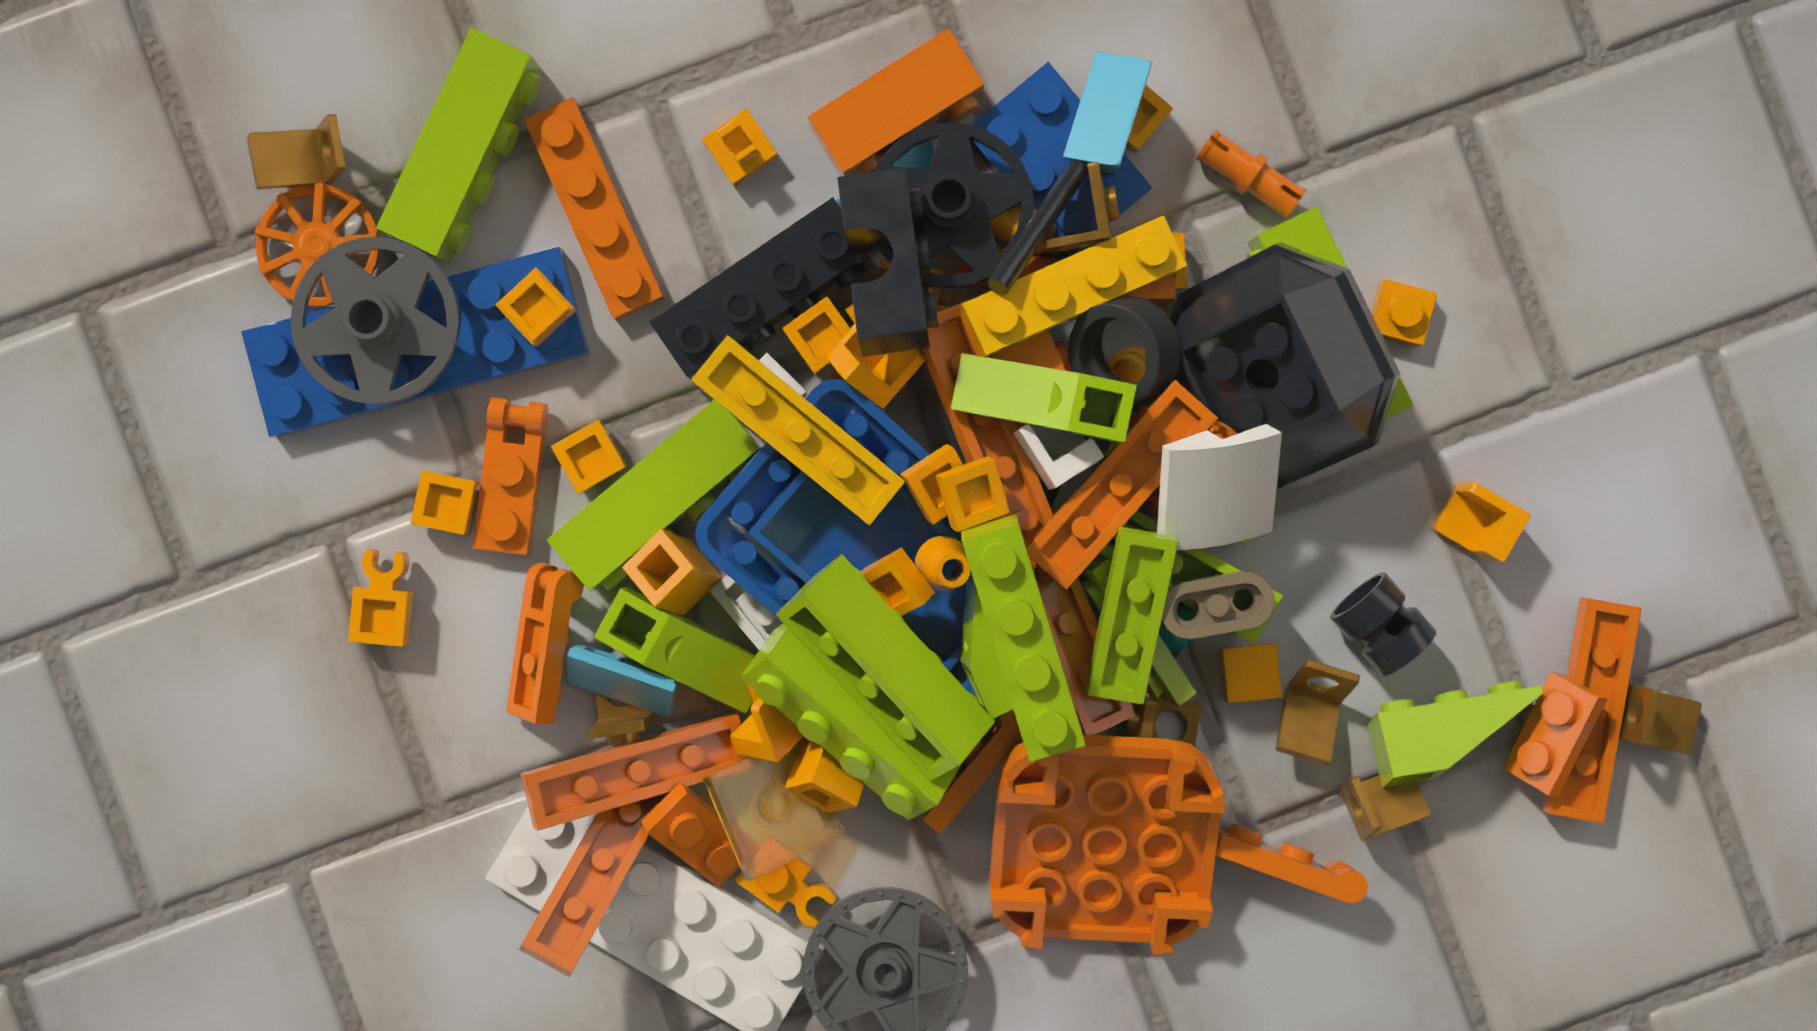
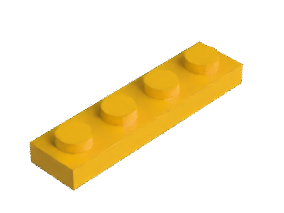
M1163 215L1017 279L1006 295L997 294L992 290L963 303L959 309L981 356L989 357L1075 319L1093 306L1124 297L1185 269L1187 264Z
M728 335L691 379L699 388L869 526L905 482Z

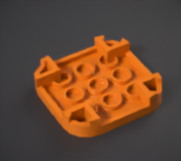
M1083 735L1086 746L1029 762L1024 742L1015 746L1002 761L996 780L989 879L993 919L998 918L1006 929L1021 938V946L1042 950L1043 938L1150 943L1152 956L1174 953L1172 945L1192 936L1200 926L1205 929L1208 928L1213 914L1210 898L1221 814H1226L1224 793L1218 773L1206 754L1190 743L1172 739Z

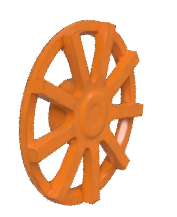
M315 183L313 185L293 188L286 193L282 192L276 196L277 199L266 210L259 226L256 225L258 268L278 293L293 301L302 278L317 259L330 249L347 241L364 237H379L376 223L369 210L358 198L336 186ZM314 195L312 222L305 221L292 203L293 201L305 196ZM326 195L340 198L348 203L329 224L324 221ZM283 209H285L298 228L297 233L291 234L271 229L274 220ZM358 212L364 220L369 234L341 237L338 230L351 216ZM268 238L291 243L294 248L292 251L270 261ZM379 250L370 251L369 259L364 269L371 275L378 262ZM294 261H300L301 266L290 289L278 278L275 271ZM323 276L321 281L326 297H310L308 306L322 307L334 305Z

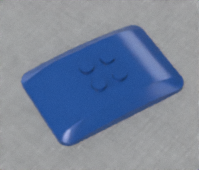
M830 379L822 381L805 397L808 402L899 477H901L900 474L930 455L926 449L870 399L845 380ZM767 442L704 512L696 525L695 533L698 547L703 554L779 620L780 618L776 613L815 574L841 554L855 568L862 571L865 567L901 547L915 564L918 550L926 541L933 537L949 536L962 543L961 531L957 532L951 528L948 516L934 525L926 520L905 482L869 526ZM950 559L943 565L942 574L944 578L952 574V568L957 564L956 559ZM965 582L962 586L949 591H935L924 605L902 615V618L928 649L941 659L943 665L959 683L975 696L960 661L966 592Z

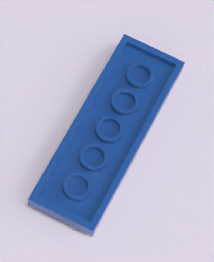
M560 247L448 276L456 292L461 315V329L456 351L446 370L431 386L421 393L400 402L381 405L354 402L340 397L322 386L308 372L297 353L292 336L291 318L241 331L269 437L278 438L590 355L563 250ZM535 267L550 280L577 310L538 347H534L495 305ZM428 281L417 309L444 327H447L443 296L435 281ZM335 306L307 313L306 326L334 309ZM351 355L316 357L319 364L334 379L360 391ZM402 355L393 390L417 379L434 362L436 357Z

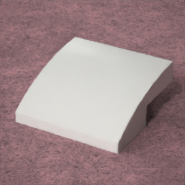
M1264 424L1221 439L1206 430L1163 445L1157 533L1175 536L1178 540L1177 550H1190L1237 543L1272 532L1282 432Z

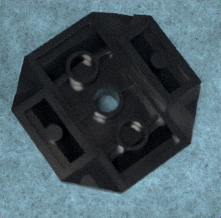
M1280 242L1179 293L1169 318L1175 326L1180 342L1179 368L1172 381L1176 380L1218 417L1216 421L1225 423L1237 434L1264 424L1282 432L1276 490L1368 450L1379 443L1385 424L1384 420L1393 398L1400 371L1350 269L1301 252L1300 249ZM1261 359H1266L1276 366L1279 374L1276 386L1267 384L1259 374Z

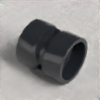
M1386 572L1376 574L1359 585L1335 607L1330 615V619L1349 641H1361L1363 643L1361 654L1377 673L1383 677L1395 673L1414 660L1433 641L1437 631L1416 607H1404L1406 595Z

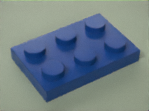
M1049 61L972 124L999 137L1020 158L1032 185L1033 205L1036 210L1070 162L1062 157L1080 103V99ZM970 140V144L994 173H1013L996 152L976 141ZM1123 154L1120 167L1115 175L1101 171L1104 187L1115 186L1119 215H1122L1152 189V186L1125 154ZM1089 173L1055 222L1056 230L1052 239L1098 230ZM1078 250L1061 254L1064 258H1068Z

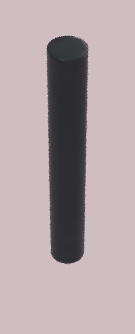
M1071 160L989 279L988 285L995 293L1006 295L1088 175V168L1084 163L1079 160Z

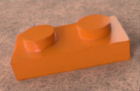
M1550 672L1542 688L1543 694L1537 698L1503 769L1548 796H1559L1607 698L1561 673Z
M681 782L641 820L643 827L651 837L717 887H720L757 850V847L747 834Z

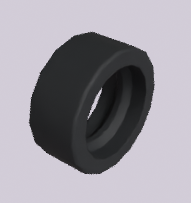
M1127 295L1093 306L1076 320L1069 336L1068 359L1072 372L1125 382L1116 376L1106 363L1102 350V337L1105 327L1110 321L1121 319L1132 326L1142 339L1147 355L1146 371L1142 379L1131 383L1137 385L1134 405L1158 395L1172 382L1179 368L1180 342L1174 324L1162 308L1146 298Z

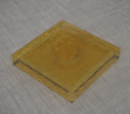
M803 737L779 762L748 756L702 778L745 881L754 880L845 833L836 811L828 813L794 795L792 791L785 788Z

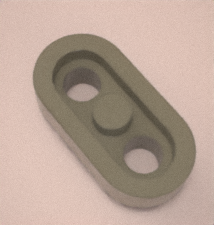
M1245 571L1178 582L1168 588L1161 623L1168 632L1183 639H1197L1256 628L1266 622L1272 614L1275 604L1274 592L1270 584L1262 576ZM1240 589L1247 590L1251 596V603L1244 610L1236 609L1233 604V596ZM1184 599L1192 600L1196 607L1194 616L1189 620H1182L1177 614V606Z

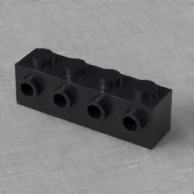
M832 197L649 321V323L686 377L691 380L727 335L740 346L744 347L746 345L750 351H753L777 334L773 327L791 314L794 319L799 317L820 302L819 295L837 283L842 290L858 281L868 272L864 264L871 260V252L869 249L849 251L843 228L841 208L834 197Z

